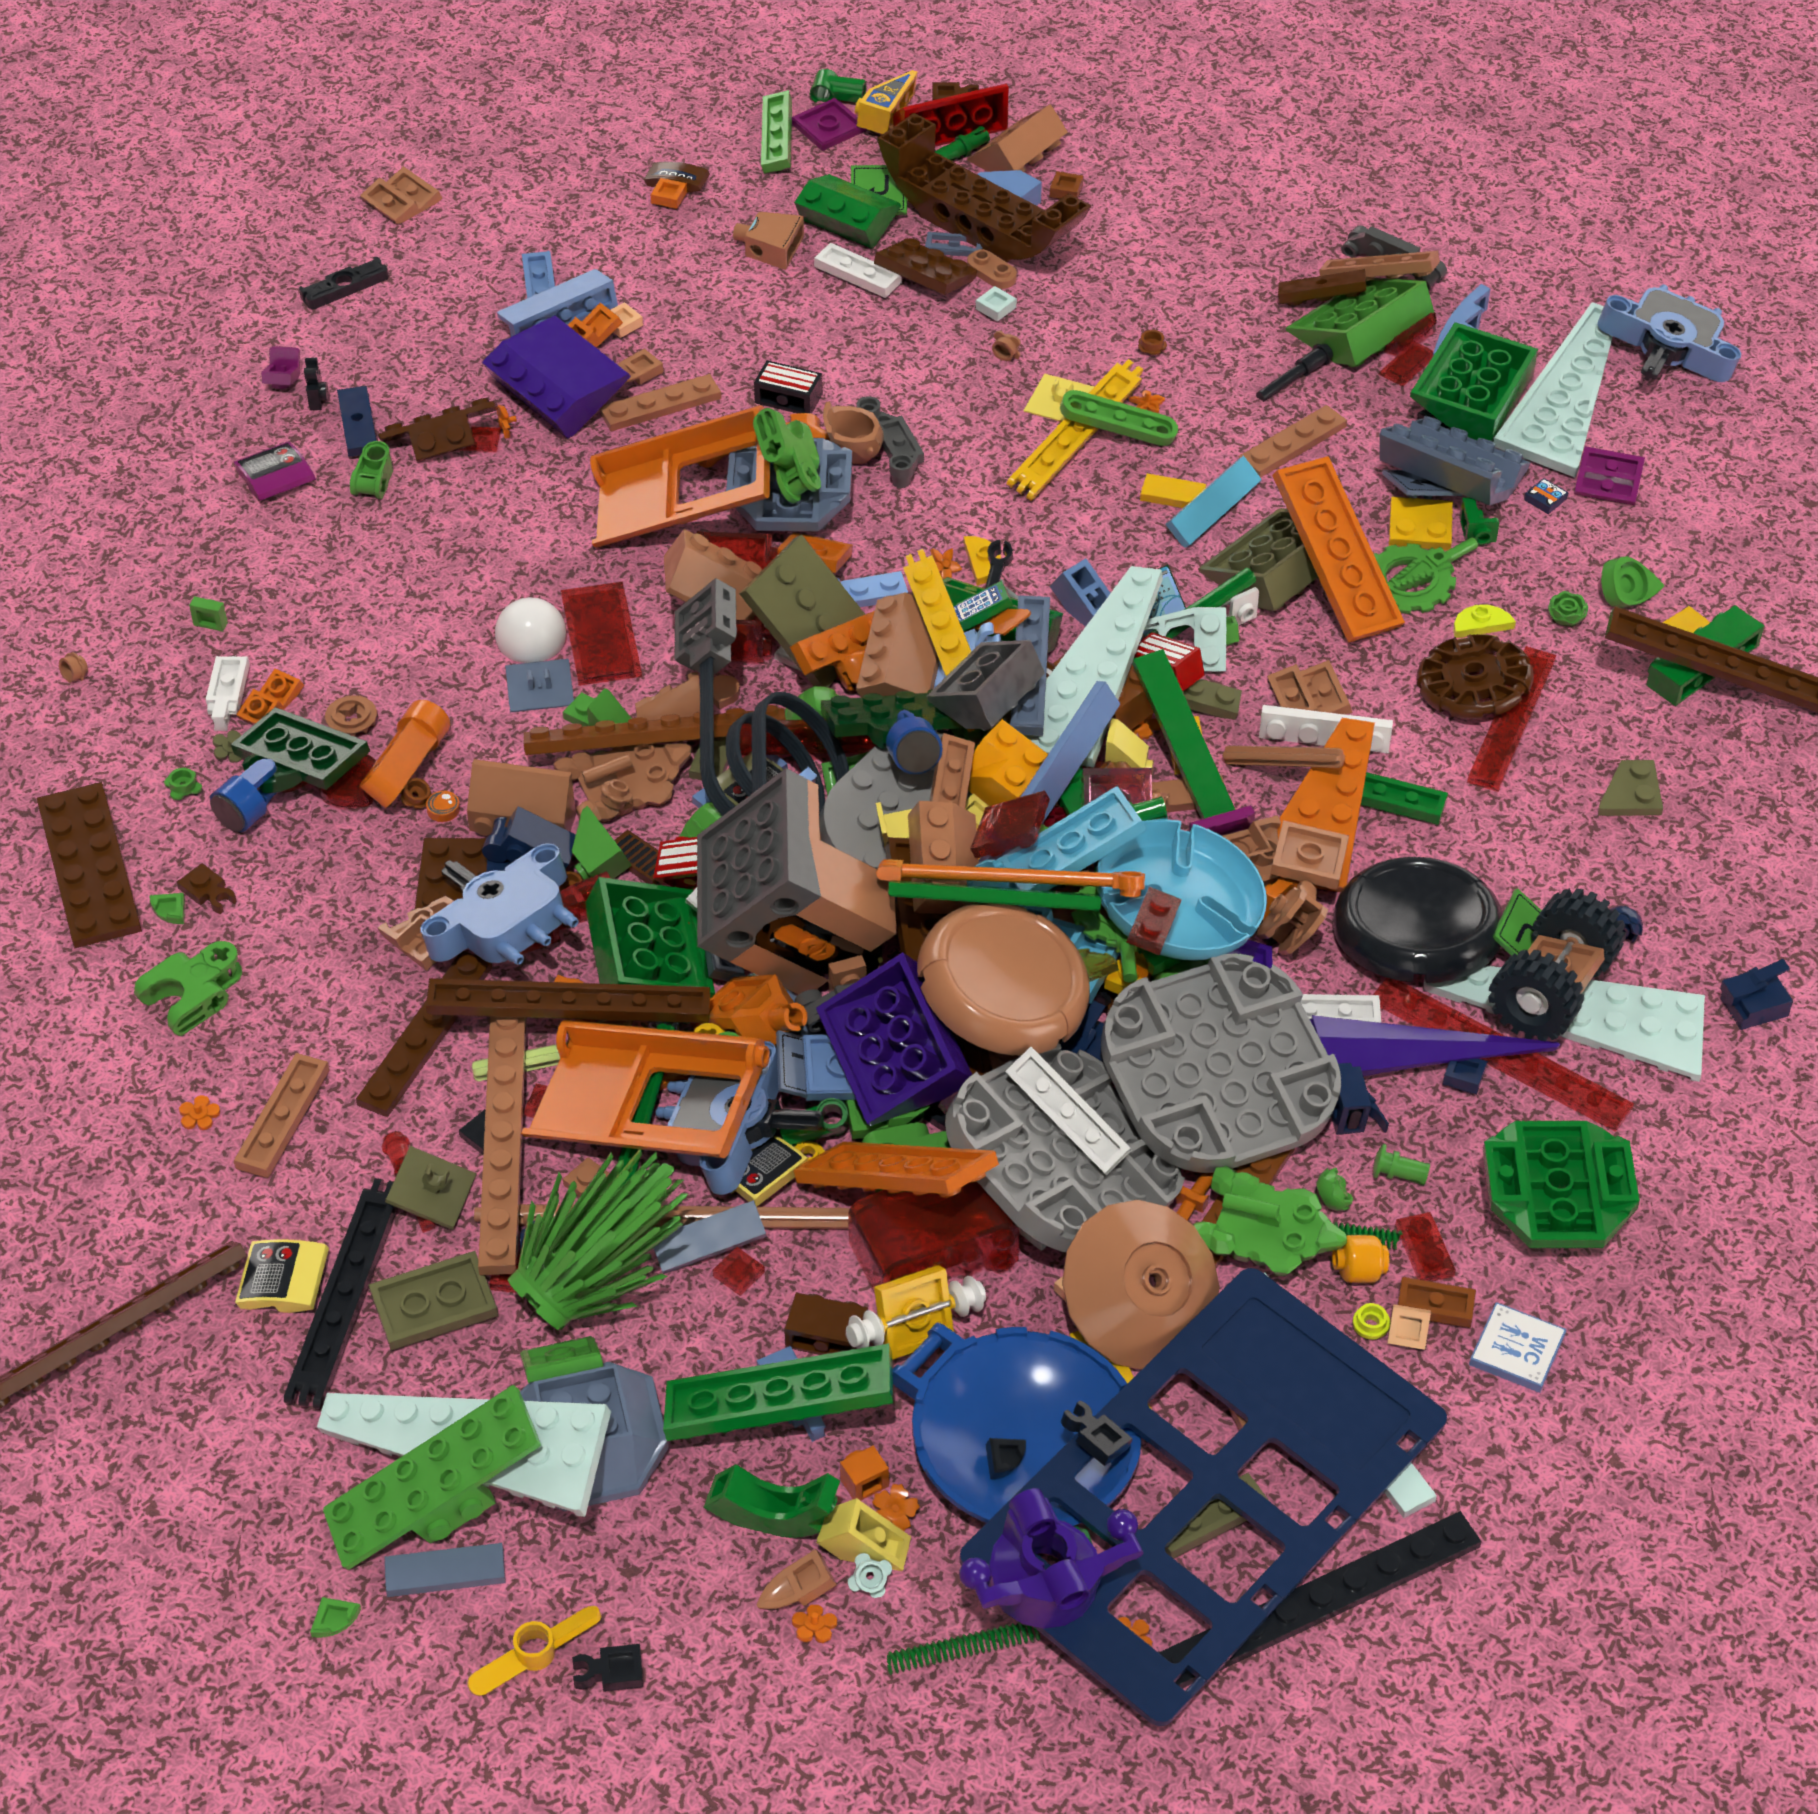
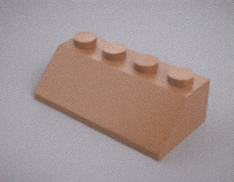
M904 592L877 600L856 691L861 698L869 693L891 696L900 691H910L914 694L927 693L928 690L934 689L940 660L914 595Z

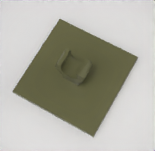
M410 1146L385 1202L453 1230L477 1173Z

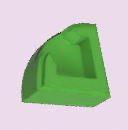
M184 893L149 895L151 907L160 919L173 924H184Z
M322 1597L310 1631L311 1636L316 1638L329 1637L344 1631L357 1619L361 1611V1605Z

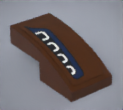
M654 162L644 181L649 187H655L660 178L687 183V193L701 191L710 173L708 169L682 162Z

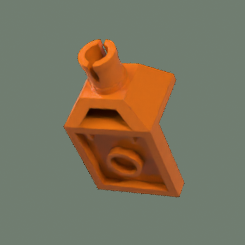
M776 974L733 977L710 998L709 1023L718 1025L722 1030H735L740 1037L763 1039V1041L773 1043L776 1047V1032L780 1030L790 1033L791 1031L801 1030L800 1026H805L807 1023V1012L803 1005L794 1003ZM690 1022V1024L692 1025V1027H693L694 1029H695L696 1027H698L699 1025L704 1024V1023H692V1022Z

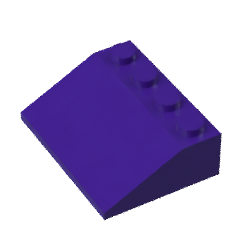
M555 315L502 341L482 361V364L498 383L567 439L574 436L631 377L628 372Z
M903 952L816 1007L866 1123L869 1126L946 1099L959 1091L963 1083L972 1075L952 1030L937 1017L922 993L921 986L925 978L924 976L918 977L917 962Z

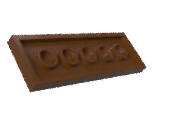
M102 782L37 797L74 949L142 932Z

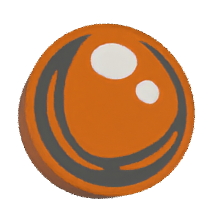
M438 791L431 794L426 801L428 816L437 822L453 820L460 812L458 797L450 791Z

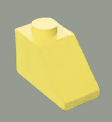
M1111 718L1106 741L1105 763L1107 761H1111L1113 764L1119 761L1127 762L1143 783L1145 779L1151 780L1154 760L1148 759L1149 746L1121 721Z
M856 1498L836 1505L833 1511L824 1518L816 1543L840 1560L854 1562L857 1555L866 1553L870 1559L876 1561L887 1560L891 1564L892 1570L903 1571L911 1536Z

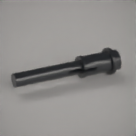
M1325 343L1314 345L1311 352L1298 359L1292 369L1256 393V397L1264 402L1301 375L1308 376L1321 365H1328L1333 357L1332 349Z

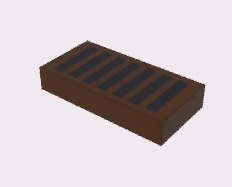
M627 829L614 840L632 865L627 870L645 883L657 885L659 882L653 879L658 850Z

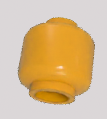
M1347 1235V1243L1342 1248L1332 1252L1334 1270H1339L1341 1278L1347 1283H1376L1381 1278V1275L1386 1274L1388 1271L1389 1251L1387 1246L1382 1245L1380 1239L1373 1235Z

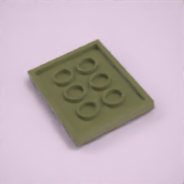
M802 534L795 537L739 593L800 670L801 668L790 646L865 615ZM827 666L805 675L813 686L827 688L838 677L834 666Z

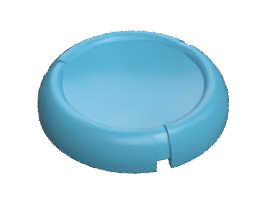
M1155 819L1142 821L1147 831L1098 861L1096 872L1136 871L1145 874V888L1141 890V896H1121L1120 889H1113V887L1097 886V891L1101 896L1102 906L1120 931L1140 946L1166 957L1180 960H1206L1231 953L1244 945L1253 936L1261 924L1266 911L1267 895L1265 885L1252 861L1228 839L1196 824L1192 825L1189 832L1180 830L1181 821Z

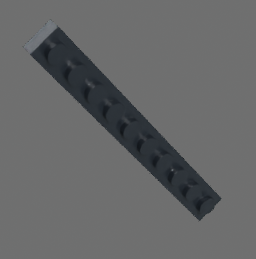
M1459 1511L1295 1588L1276 1607L1267 1620L1219 1671L1480 1548L1482 1541L1462 1512ZM1267 1602L1259 1605V1607L1263 1608ZM1211 1628L1159 1653L1169 1662L1179 1663ZM1186 1670L1175 1683L1183 1689L1191 1685L1197 1677Z

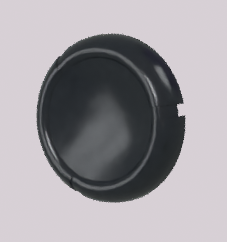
M1400 857L1376 863L1355 875L1342 889L1337 898L1332 923L1335 937L1343 951L1365 969L1386 978L1413 983L1414 974H1425V983H1439L1470 975L1484 967L1495 957L1501 945L1495 941L1493 935L1503 915V911L1493 891L1469 870L1440 859Z

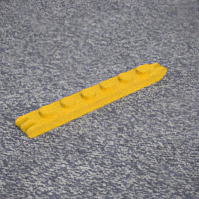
M1129 359L1123 365L1117 362L1089 394L1123 403L1141 383L1142 378L1139 376L1142 374L1143 368L1137 366L1131 372L1130 369L1134 362ZM1065 418L1010 476L1006 484L1012 488L1019 481L1020 484L1016 491L1022 495L1028 488L1031 489L1026 498L1033 501L1099 428Z
M920 549L917 551L920 560L915 562L912 554L906 555L905 557L909 565L903 567L944 673L947 676L972 651L933 555L926 557L924 550Z

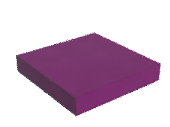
M836 98L792 117V125L822 151L867 131V129L856 126L858 117Z

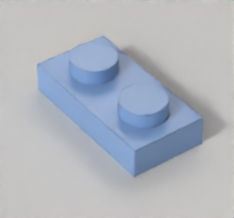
M901 571L840 581L859 607L876 605L878 599L886 596H893L904 592L908 593Z

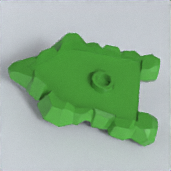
M1228 1166L1216 1167L1212 1178L1211 1189L1218 1195L1224 1196L1223 1208L1217 1223L1213 1224L1205 1221L1194 1223L1196 1230L1210 1251L1215 1255L1227 1256L1232 1253L1234 1260L1247 1263L1251 1260L1259 1266L1267 1265L1278 1276H1286L1299 1266L1302 1261L1314 1259L1320 1253L1340 1249L1347 1243L1345 1232L1331 1223L1329 1218L1320 1211L1322 1207L1316 1194L1304 1188H1287L1284 1191H1275L1274 1186L1259 1183V1178L1246 1172L1237 1173Z

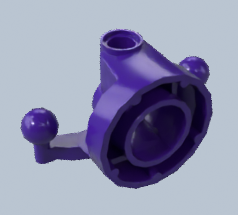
M1028 1489L1011 1499L1003 1533L993 1545L990 1564L988 1565L985 1560L978 1557L969 1558L961 1565L959 1576L960 1581L965 1587L975 1590L984 1609L999 1605L1004 1613L1018 1622L1038 1628L1066 1626L1083 1616L1095 1600L1102 1576L1144 1554L1135 1536L1138 1530L1137 1517L1126 1509H1118L1111 1513L1107 1519L1108 1533L1114 1539L1123 1541V1543L1097 1554L1095 1547L1083 1532L1069 1523L1057 1519L1048 1498L1044 1497L1040 1489ZM1044 1553L1053 1555L1061 1561L1045 1570L1044 1562L1039 1560L1034 1554Z

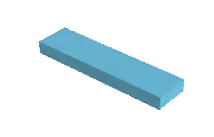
M1242 456L1165 525L1181 546L1186 548L1262 479L1248 460Z

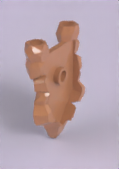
M651 743L613 747L609 752L602 750L590 754L584 751L576 753L572 758H557L553 767L558 771L571 772L572 782L578 780L587 798V801L582 802L576 808L579 820L582 809L588 806L599 821L609 822L617 815L624 816L632 812L633 809H643L647 805L660 807L668 803L672 797L674 786L672 782L678 775L681 767L691 757L692 749L687 744L663 745ZM612 779L624 781L629 786L630 793L633 796L632 800L627 802L626 806L622 809H614L605 805L601 800V787L604 782L611 781Z

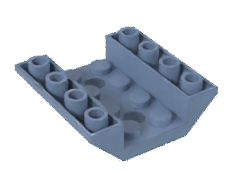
M1428 416L1412 421L1410 428L1394 424L1393 426L1381 429L1379 434L1380 461L1487 505L1507 500L1518 486L1531 463L1522 459L1523 454L1510 449H1506L1505 452L1496 449V444L1490 440L1478 438V441L1467 437V431L1456 427H1451L1449 430L1440 426L1441 421Z

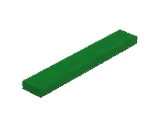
M1164 649L1134 658L1132 665L1201 819L1236 810Z
M912 881L888 882V894L894 897L1096 911L1101 908V896L1099 894Z

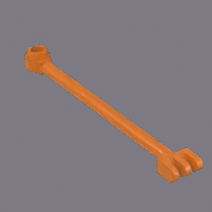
M892 859L882 860L876 871V875L880 880L901 881L902 878L1113 887V889H1120V895L1125 897L1141 896V890L1145 888V874L1136 871L1100 873L904 864V860Z

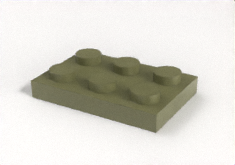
M476 1251L368 1284L391 1351L498 1316L497 1306L485 1275H479Z

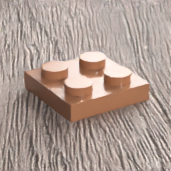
M1283 820L1270 874L1297 881L1306 880L1317 886L1337 890L1349 835Z

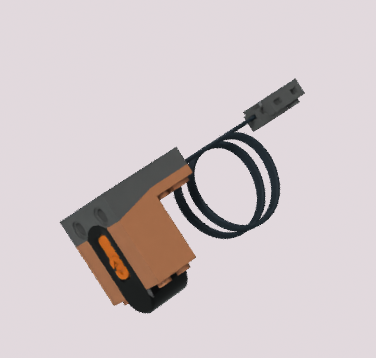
M715 578L675 611L674 661L700 673L701 780L709 800L722 815L721 818L697 835V947L756 975L776 974L784 988L798 995L807 990H816L828 982L830 963L862 955L866 964V975L881 966L883 960L882 944L896 934L895 897L888 894L889 881L880 880L876 875V868L820 840L819 815L825 803V795L818 769L801 741L784 724L767 715L766 710L769 704H777L791 710L805 721L824 745L831 759L836 781L838 782L849 771V765L838 738L833 735L824 718L808 703L787 692L769 694L757 704L754 712L746 713L730 726L726 737V757L729 768L736 782L748 797L735 806L727 798L718 783L714 769L713 676L731 662V644L735 641L737 635L736 589ZM743 724H752V775L743 761L740 750V731ZM766 731L788 750L801 772L809 767L817 775L815 783L787 768L767 782Z

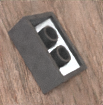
M1031 640L981 642L926 697L932 705L964 728L986 731L993 729L1008 711L1015 708L1018 701L1027 692L1034 689L1035 683L1045 672Z

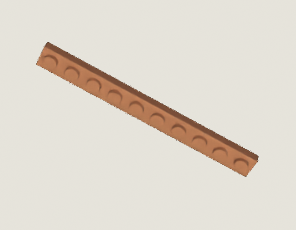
M490 1016L478 1259L479 1275L513 1274L517 1270L527 1017Z

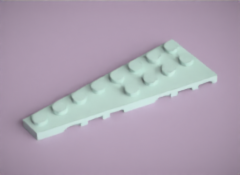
M1593 302L1590 304L1494 437L1495 448L1503 451L1506 449L1517 451L1523 454L1522 458L1575 478L1613 336L1603 332L1597 325L1604 306Z
M1131 566L1046 679L1043 736L1024 735L1046 753H1050L1096 681H1106L1119 700L1163 580L1162 570ZM1111 720L1081 766H1095Z
M1485 965L1470 975L1446 982L1425 983L1424 978L1423 991L1459 1003L1464 1001L1484 1008L1486 1012L1494 1014L1492 1007L1495 1003H1489L1488 996L1491 991L1488 990L1501 967ZM1590 980L1582 992L1584 994V1001L1581 1004L1582 1008L1566 1032L1559 1036L1596 1049L1601 1047L1622 1054L1626 1059L1632 1061L1637 1059L1658 1066L1659 1070L1665 1072L1670 1070L1691 1077L1690 1080L1700 1082L1705 995Z
M327 1393L317 1428L322 1433L356 1445L363 1444L379 1449L381 1453L390 1456L394 1454L402 1457L489 1399ZM524 1401L541 1445L538 1449L483 1483V1485L486 1487L491 1485L509 1491L514 1496L520 1498L525 1496L540 1501L545 1506L551 1508L556 1506L574 1512L576 1516L585 1517L611 1410L606 1404Z

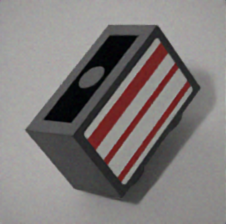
M766 360L754 381V400L756 404L797 414H812L823 395L822 373Z

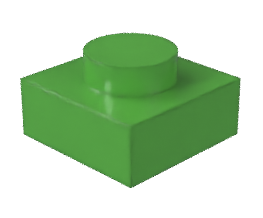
M194 596L189 604L193 625L223 632L228 624L224 603Z

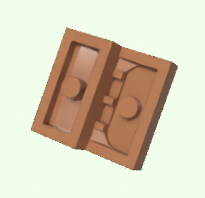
M404 166L387 182L379 177L360 195L363 201L396 224L407 221L442 199L440 192Z
M1330 660L1302 671L1295 664L1267 676L1280 707L1344 715L1352 713L1351 705Z

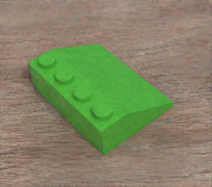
M1374 278L1366 281L1367 290L1355 297H1346L1345 295L1334 296L1286 327V331L1311 348L1316 344H1327L1333 352L1332 362L1356 367L1363 364L1370 355L1383 351L1385 345L1403 338L1405 332L1411 328L1424 324V320L1435 312L1426 281Z

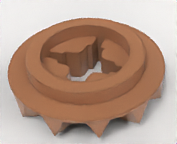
M356 695L345 696L335 700L328 706L325 712V721L328 727L354 737L357 732L367 734L368 727H374L376 717H378L374 703L365 697ZM357 713V718H352L350 721H346V717H351L353 714Z

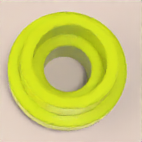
M1368 1303L1361 1306L1355 1312L1352 1324L1358 1335L1366 1339L1375 1340L1382 1338L1388 1333L1390 1317L1382 1306ZM1373 1320L1377 1323V1325L1367 1324L1365 1321Z

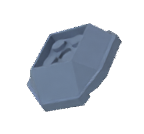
M813 438L820 460L817 469L821 480L820 489L815 492L807 490L801 494V500L796 503L789 502L780 491L773 463L770 462L769 498L736 507L735 509L755 530H823L831 519L850 502L852 450L846 447L841 448L834 442L824 438ZM757 446L729 453L726 491L751 484L756 480Z
M605 1362L603 1367L530 1382L520 1391L524 1401L606 1404L611 1410L588 1506L640 1495L648 1484V1479L658 1467L669 1448L663 1431L664 1422L653 1377L611 1362ZM556 1507V1508H558V1509H560V1510H562V1511H568V1510H565V1509Z

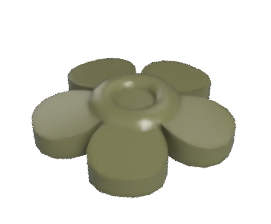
M234 730L227 733V738L223 734H216L212 741L216 747L213 753L218 760H225L228 756L229 761L232 763L241 761L242 757L235 755L231 744L241 734Z

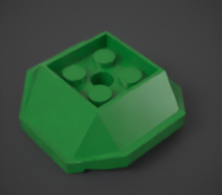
M1514 1121L1503 1128L1496 1136H1492L1484 1141L1483 1157L1490 1210L1529 1248H1604L1638 1209L1640 1199L1630 1141L1618 1135L1614 1137L1605 1129L1589 1121Z

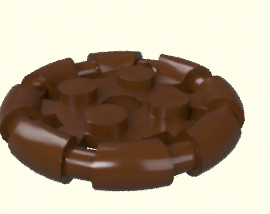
M1469 634L1467 638L1457 640L1456 637L1448 639L1431 649L1429 657H1424L1419 664L1416 680L1423 699L1437 711L1443 712L1446 710L1450 712L1452 717L1461 719H1482L1485 714L1493 713L1494 716H1497L1517 706L1522 701L1521 696H1526L1532 687L1534 670L1530 665V659L1527 654L1516 644L1510 641H1500L1498 636ZM1478 672L1479 675H1469V673ZM1482 699H1490L1489 701L1480 702Z

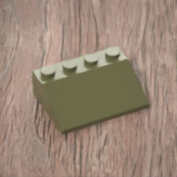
M1285 508L1277 509L1198 568L1200 573L1218 585L1223 584L1245 568L1251 569L1257 580L1241 593L1256 587L1259 590L1258 608L1267 609L1268 611L1282 608L1287 600L1303 592L1308 584L1319 578L1288 509Z

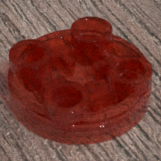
M367 754L327 790L318 787L322 800L326 804L344 808L370 806L374 799L359 786L377 760Z

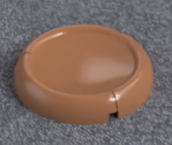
M981 902L963 906L950 912L934 925L927 934L919 951L917 973L918 977L924 976L925 978L921 990L927 1003L949 1029L978 1047L1007 1055L1021 1056L1030 1047L1038 1054L1056 1048L1060 1039L1064 1042L1069 1040L1080 1027L1086 1014L1090 996V984L1087 969L1079 951L1058 926L1044 916L1027 910V908L1018 905Z

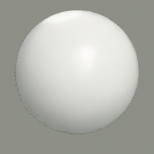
M532 597L518 599L510 603L499 615L495 627V639L501 653L507 658L521 663L542 662L554 657L563 648L567 635L564 619L557 608L543 599Z

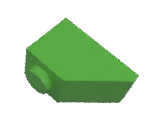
M588 806L582 809L572 848V853L579 861L574 867L585 882L592 879L596 883L598 877L614 879L632 865Z

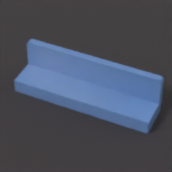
M593 269L498 311L497 314L500 320L509 325L512 337L554 315L568 325L575 317L583 321L600 302L608 309L618 306L613 280L597 269Z

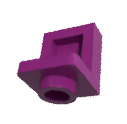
M283 346L270 347V364L261 372L262 383L271 384V387L276 389L289 388L300 376V349Z

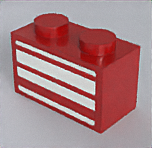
M1150 633L1140 641L1134 658L1164 649L1182 691H1185L1205 676L1200 648L1155 633Z
M679 836L675 840L661 841L653 879L663 886L696 889L697 837Z

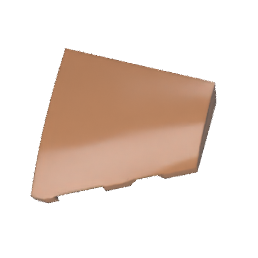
M698 672L688 674L689 680L675 688L668 685L660 689L659 693L655 696L646 697L635 703L636 718L643 717L648 721L658 720L662 716L669 714L690 717L694 713L700 712Z
M1278 815L1253 821L1246 830L1223 835L1224 838L1236 845L1252 861L1261 875L1265 886L1268 884L1272 885L1281 878L1280 876L1270 874L1278 844L1277 829L1281 824Z
M444 896L431 902L427 907L417 908L408 912V920L393 927H389L387 922L378 927V930L390 943L427 971L437 961L429 957L420 927L426 919L454 901Z

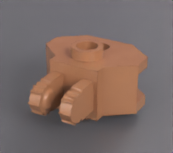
M1302 880L1297 888L1294 887L1285 896L1283 894L1278 895L1269 907L1271 912L1258 929L1257 936L1259 938L1268 939L1272 937L1280 943L1278 952L1282 955H1290L1315 933L1326 918L1328 909L1316 901L1317 890L1312 882Z

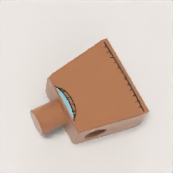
M759 212L751 225L736 223L733 239L745 242V255L747 257L786 270L804 238V216Z

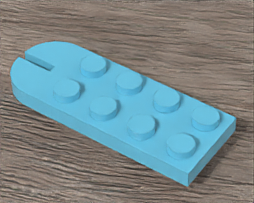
M1116 786L1000 858L984 860L974 867L1079 872L1094 862L1103 859L1107 854L1125 843L1134 840L1138 835L1147 831L1122 791ZM967 881L969 886L1048 891L1057 886L1054 884Z

